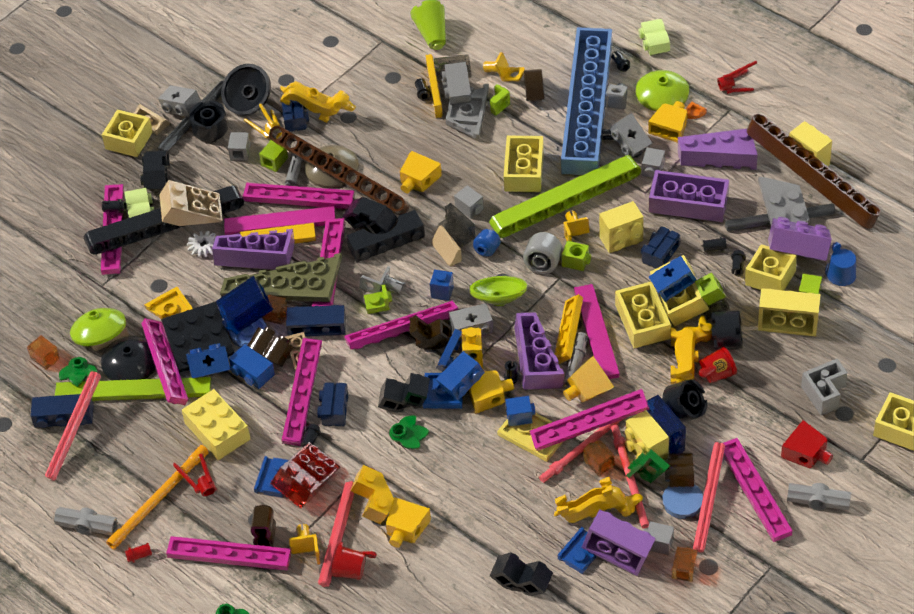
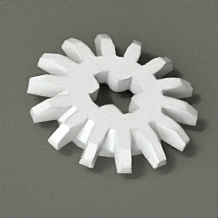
M200 231V236L194 233L193 236L195 238L191 237L188 239V241H191L187 243V246H190L188 252L192 251L191 255L193 256L197 253L199 258L201 255L207 257L209 253L213 255L212 247L216 234L211 233L209 235L210 232L206 231L205 235H203L202 231ZM203 240H205L207 244H204V246L201 247L200 243H202Z

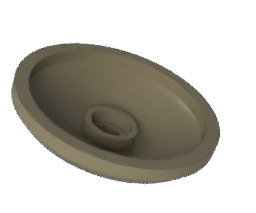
M327 145L319 148L358 171V158L350 149L339 145ZM327 158L322 159L320 165H324L327 162ZM305 161V175L314 185L322 188H337L346 185ZM338 167L335 174H339L342 167Z

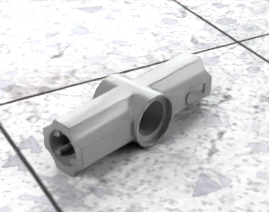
M790 483L787 501L809 504L814 510H824L826 507L849 511L851 492L829 489L823 483H815L812 486Z
M59 507L55 512L54 523L55 525L74 528L77 532L84 535H89L91 532L112 535L117 530L118 520L116 517L97 514L96 511L90 508H82L79 511Z

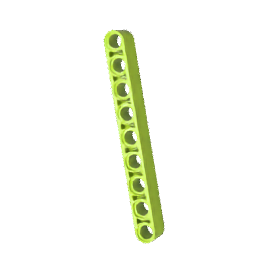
M630 155L624 156L494 215L490 219L489 224L500 238L508 237L635 179L640 175L641 168Z

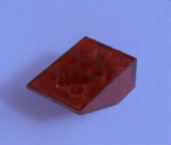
M309 442L279 468L270 484L302 509L340 469V466L320 451L318 447Z

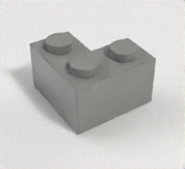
M466 62L445 64V71H442V86L445 98H449L450 104L471 102Z
M838 358L802 374L801 387L821 416L839 409L840 393L838 390L846 387L848 372Z

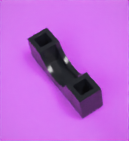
M416 210L399 215L397 225L387 233L373 234L362 229L348 234L346 237L348 248L357 263L424 238L425 230L424 224Z

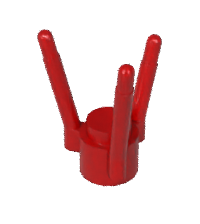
M757 61L717 78L720 91H726L727 94L754 91V88L732 87L735 86L734 78L748 73V68L756 65Z
M202 453L199 454L205 475L197 480V485L176 463H173L177 471L194 488L196 494L201 492L202 496L206 497L217 490Z

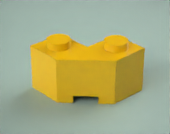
M363 465L357 473L350 491L369 499L362 517L381 525L389 513L394 497L383 474Z

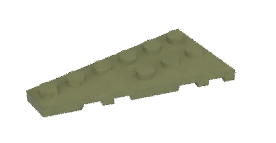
M338 253L334 254V257L331 258L319 257L317 261L313 262L301 261L278 266L276 270L272 271L260 270L258 274L254 275L242 274L224 278L220 295L222 298L330 302L342 255Z

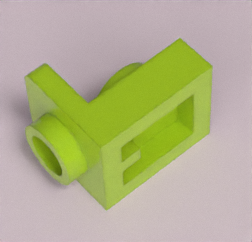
M498 84L494 86L495 95L490 99V111L495 116L510 105V92Z
M381 285L382 292L364 295L367 314L390 310L389 302H392L391 292L386 290L385 285Z

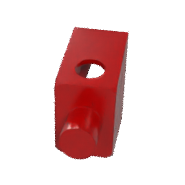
M802 420L782 445L781 458L810 469L813 468L818 460L828 465L833 458V454L826 451L827 438L806 421Z

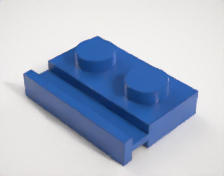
M454 330L436 369L443 372L444 368L451 364L453 360L451 354L453 350H458L462 342L459 339L462 331Z
M265 456L254 486V492L283 498L293 468V461L274 457L270 459L268 456Z
M583 527L578 530L557 555L558 560L564 561L566 565L581 574L597 557V555L582 548L588 533Z

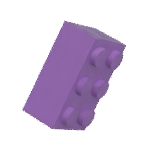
M785 217L773 218L768 237L771 250L824 261L827 260L832 240L830 231L826 226L818 224L810 226L804 221L790 222Z
M599 509L588 530L582 548L638 576L656 538L646 531L633 527L629 522L621 521L611 513Z

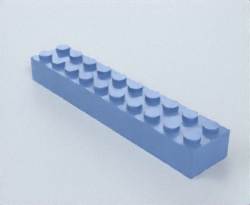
M577 27L561 155V174L584 175L599 168L607 98L606 92L608 89L612 52V29Z

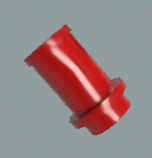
M149 543L132 549L129 547L125 551L128 563H135L137 559L151 556L152 552Z

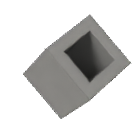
M230 133L228 144L230 161H248L251 145L249 133Z
M647 147L642 161V176L654 178L655 170H663L665 150Z
M469 186L464 187L454 195L455 208L470 219L480 214L484 209L483 196Z
M650 521L648 529L644 528V531L656 538L650 551L669 555L674 540V527Z

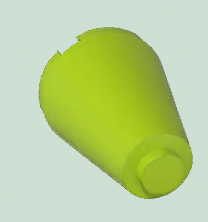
M426 0L421 2V6H414L410 15L429 48L440 50L446 44L445 7L438 0Z

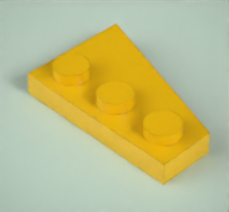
M178 287L144 304L146 310L160 319L193 309Z

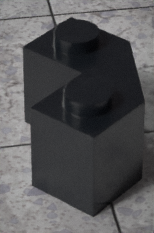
M169 150L146 151L142 155L143 174L140 175L141 185H144L146 189H163L168 182L167 169L170 168Z
M365 197L352 201L342 216L354 229L365 225L373 234L389 232L398 220V217L386 205Z
M414 373L409 375L405 383L386 378L380 389L378 408L396 413L402 412L404 408L411 406L414 409L421 408L427 398L430 378Z
M510 552L497 557L489 576L505 589L512 590L515 587L524 590L523 594L535 596L545 593L553 572L543 562L536 561L525 564L516 554Z

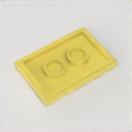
M537 413L532 415L531 424L509 426L507 419L497 431L498 436L546 462L563 443L560 442L536 451L530 430L552 423L551 420Z

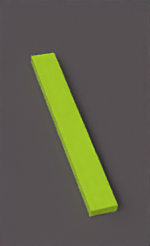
M211 377L181 378L187 397H202L211 391ZM160 379L99 381L92 396L93 401L166 398ZM86 381L82 382L78 387H75L71 382H57L55 396L81 394Z

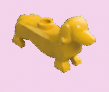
M297 81L290 83L286 88L280 86V90L283 92L280 102L289 105L290 100L298 101L311 112L320 113L319 120L325 123L328 122L329 116L337 114L340 109L354 111L356 109V106L349 100V95L342 90L338 91L333 97L319 92L316 88L307 87Z
M705 316L699 318L698 327H684L680 331H676L675 328L671 327V346H675V357L678 363V369L675 366H671V384L684 380H693L695 362H698V351H695V345L700 341H710L712 338L713 326L711 323H707Z
M610 477L600 480L601 488L591 489L574 501H567L566 495L556 498L557 511L554 512V516L561 515L568 522L575 523L587 517H596L599 509L604 511L615 508L622 516L628 517L634 513L635 506L643 500L641 494L626 496L620 488L612 486Z

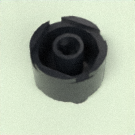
M209 101V103L204 104L199 102L190 110L193 135L199 140L212 144L217 139L223 137L228 131L226 113L223 105L219 102Z
M740 311L712 312V323L715 324L712 327L715 351L722 347H725L727 350L742 349L743 338Z
M684 380L668 385L663 392L660 408L676 424L702 417L706 413L708 405L707 400H704L703 396L705 393L704 388L696 380Z

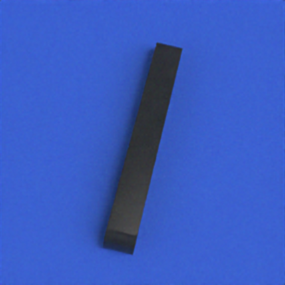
M232 185L213 191L220 194L222 214L237 210L244 205L245 201L236 186ZM161 208L90 230L85 233L83 239L90 253L97 255L185 226L162 222Z

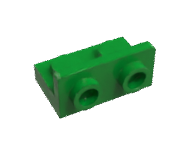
M651 449L646 454L642 452L637 459L632 461L628 466L630 471L626 476L630 478L637 472L643 480L651 484L670 465Z

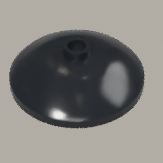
M242 64L235 67L228 73L222 84L221 97L225 107L232 113L241 116L256 113L260 110L259 104L264 106L270 96V78L264 69L255 64Z
M127 336L115 340L107 346L101 356L102 371L111 381L146 379L156 369L147 339L139 336Z

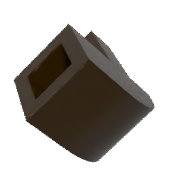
M542 69L524 70L526 101L544 100Z
M416 315L410 318L409 331L416 338L417 347L429 350L447 346L452 336V327L438 319L427 324Z

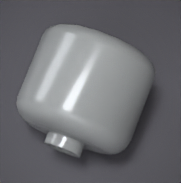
M547 232L534 234L529 239L524 251L523 260L525 265L537 274L553 272L557 268L562 255V243L556 236Z

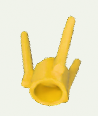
M259 104L268 121L265 124V131L246 118L244 121L268 139L270 129L280 125L274 111L270 110L273 122L263 105ZM282 132L277 134L276 139L282 135Z

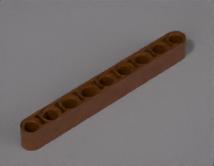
M761 114L753 115L746 131L751 138L859 225L867 229L873 228L881 213L877 205L767 117Z
M274 126L270 129V139L280 147L371 200L386 205L395 214L402 215L408 212L409 204L400 195L280 126ZM282 132V137L276 139L277 134ZM297 141V145L291 148V144ZM312 149L311 155L306 157V152ZM327 158V162L324 165H320L321 160ZM342 167L341 172L335 174L336 169ZM357 175L356 181L350 183L351 177ZM372 184L371 190L366 192V186ZM387 193V198L380 200L381 195ZM398 202H402L400 209L395 208Z

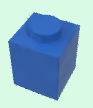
M434 269L430 281L431 298L450 301L454 288L453 272Z
M529 396L505 399L509 426L532 423V415H536L535 405L534 403L530 404Z

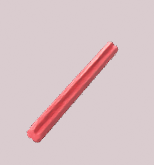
M90 372L46 471L45 476L50 480H56L99 383L101 375L97 372Z
M715 442L713 446L693 550L699 553L705 550L725 445L720 442Z
M353 481L346 482L343 488L318 584L322 587H329L331 583L335 553L339 542H342L355 494L350 491Z

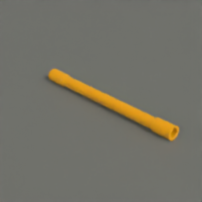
M200 445L180 467L186 474L201 462L200 453L203 454L204 458L209 454L205 446ZM176 471L121 528L117 529L107 539V545L115 550L127 538V535L184 477Z

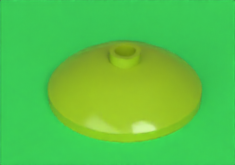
M656 70L647 73L637 82L636 97L644 107L657 111L665 103L674 105L676 101H680L684 104L689 97V85L686 79L678 73L669 70Z
M511 276L488 277L480 279L470 286V294L475 299L494 306H504L511 303L527 291V283L524 280Z
M114 308L90 310L80 316L70 329L71 339L74 343L81 346H94L108 342L124 330L126 326L125 315Z

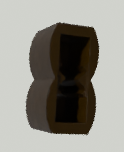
M266 326L264 330L258 327L247 346L282 367L294 348L289 345L290 340L282 335L277 338L274 336L275 332Z
M668 453V459H664L670 465L665 471V482H669V487H693V454Z
M255 505L251 523L254 545L269 547L274 545L276 521L273 518L274 510L268 505Z

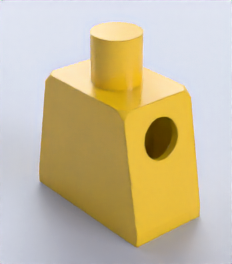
M676 101L674 105L662 104L648 121V134L678 143V137H683L687 124V110L684 109V104L680 101Z
M411 151L400 170L401 190L406 194H409L412 189L424 192L442 176L441 163Z
M473 327L462 329V352L464 351L468 355L475 353L476 358L474 360L483 369L481 329Z
M592 356L567 379L571 387L563 391V394L568 401L578 397L583 403L610 391L614 386L594 356Z
M484 371L485 373L481 376L480 380L475 382L468 390L475 414L502 405L505 402L504 392L514 390L512 379L501 381L498 371Z
M394 497L386 521L387 535L391 536L389 543L396 548H399L403 541L415 543L431 521L430 508Z

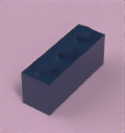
M345 306L288 307L286 319L288 336L304 332L305 337L346 335Z
M80 394L32 397L31 419L34 428L67 426ZM92 398L80 425L93 424L94 403Z

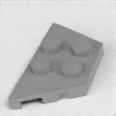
M483 84V88L476 90L473 87L470 88L471 102L450 104L449 102L446 125L475 139H479L489 93V84Z
M765 177L758 178L771 225L773 218L778 219V217L788 218L790 222L795 223L797 221L809 222L800 185Z

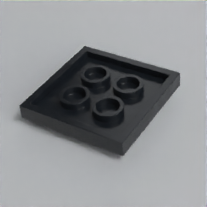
M216 301L161 319L179 373L189 370L186 354H190L192 349L201 348V350H207L209 345L220 343V346H225L228 357L234 354V349ZM206 355V359L202 361L207 364L210 363V361L213 360V358H210L208 355Z

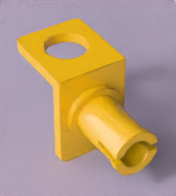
M503 52L499 53L496 61H485L483 64L484 72H498L502 81H520L525 70L524 67H509ZM514 72H519L515 77L510 76Z
M570 211L565 215L567 221L563 222L566 241L572 242L573 236L589 233L588 217L578 219L575 211H572L573 216H571Z
M301 524L296 527L297 537L289 538L291 553L315 551L317 565H320L316 534L309 535V526L303 524V530H301Z

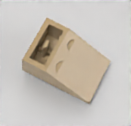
M168 180L160 193L162 222L177 226L222 222L220 194L217 192Z

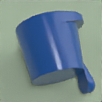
M835 242L832 245L833 254L830 262L825 267V274L833 284L847 286L856 279V256L850 250L840 249L841 244Z

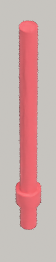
M622 420L599 428L562 459L553 462L549 469L539 476L540 481L545 483L553 475H558L563 471V467L611 430L613 425H617Z
M613 425L611 430L614 436V447L618 450L625 475H627L630 471L628 469L630 461L626 451L625 438L622 437L619 426ZM634 474L630 478L626 476L631 495L640 494ZM640 501L635 508L641 527L644 529L648 528L649 522L643 503Z

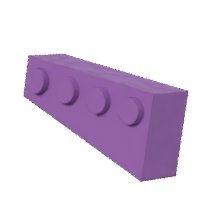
M747 129L678 137V156L680 164L683 166L705 167L707 164L717 168H722V165L733 166L734 169H741L742 166L750 167L751 170H757L758 155L754 140L747 134Z
M286 229V232L277 233V230L269 231L270 234L262 235L254 232L247 236H241V234L216 236L212 247L214 265L276 270L278 266L290 264L295 246L293 229Z
M516 313L514 329L523 390L562 388L565 376L564 371L558 364L559 361L551 349L549 340L546 339L545 331L537 314Z

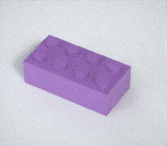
M655 170L649 195V212L723 222L729 194V180Z

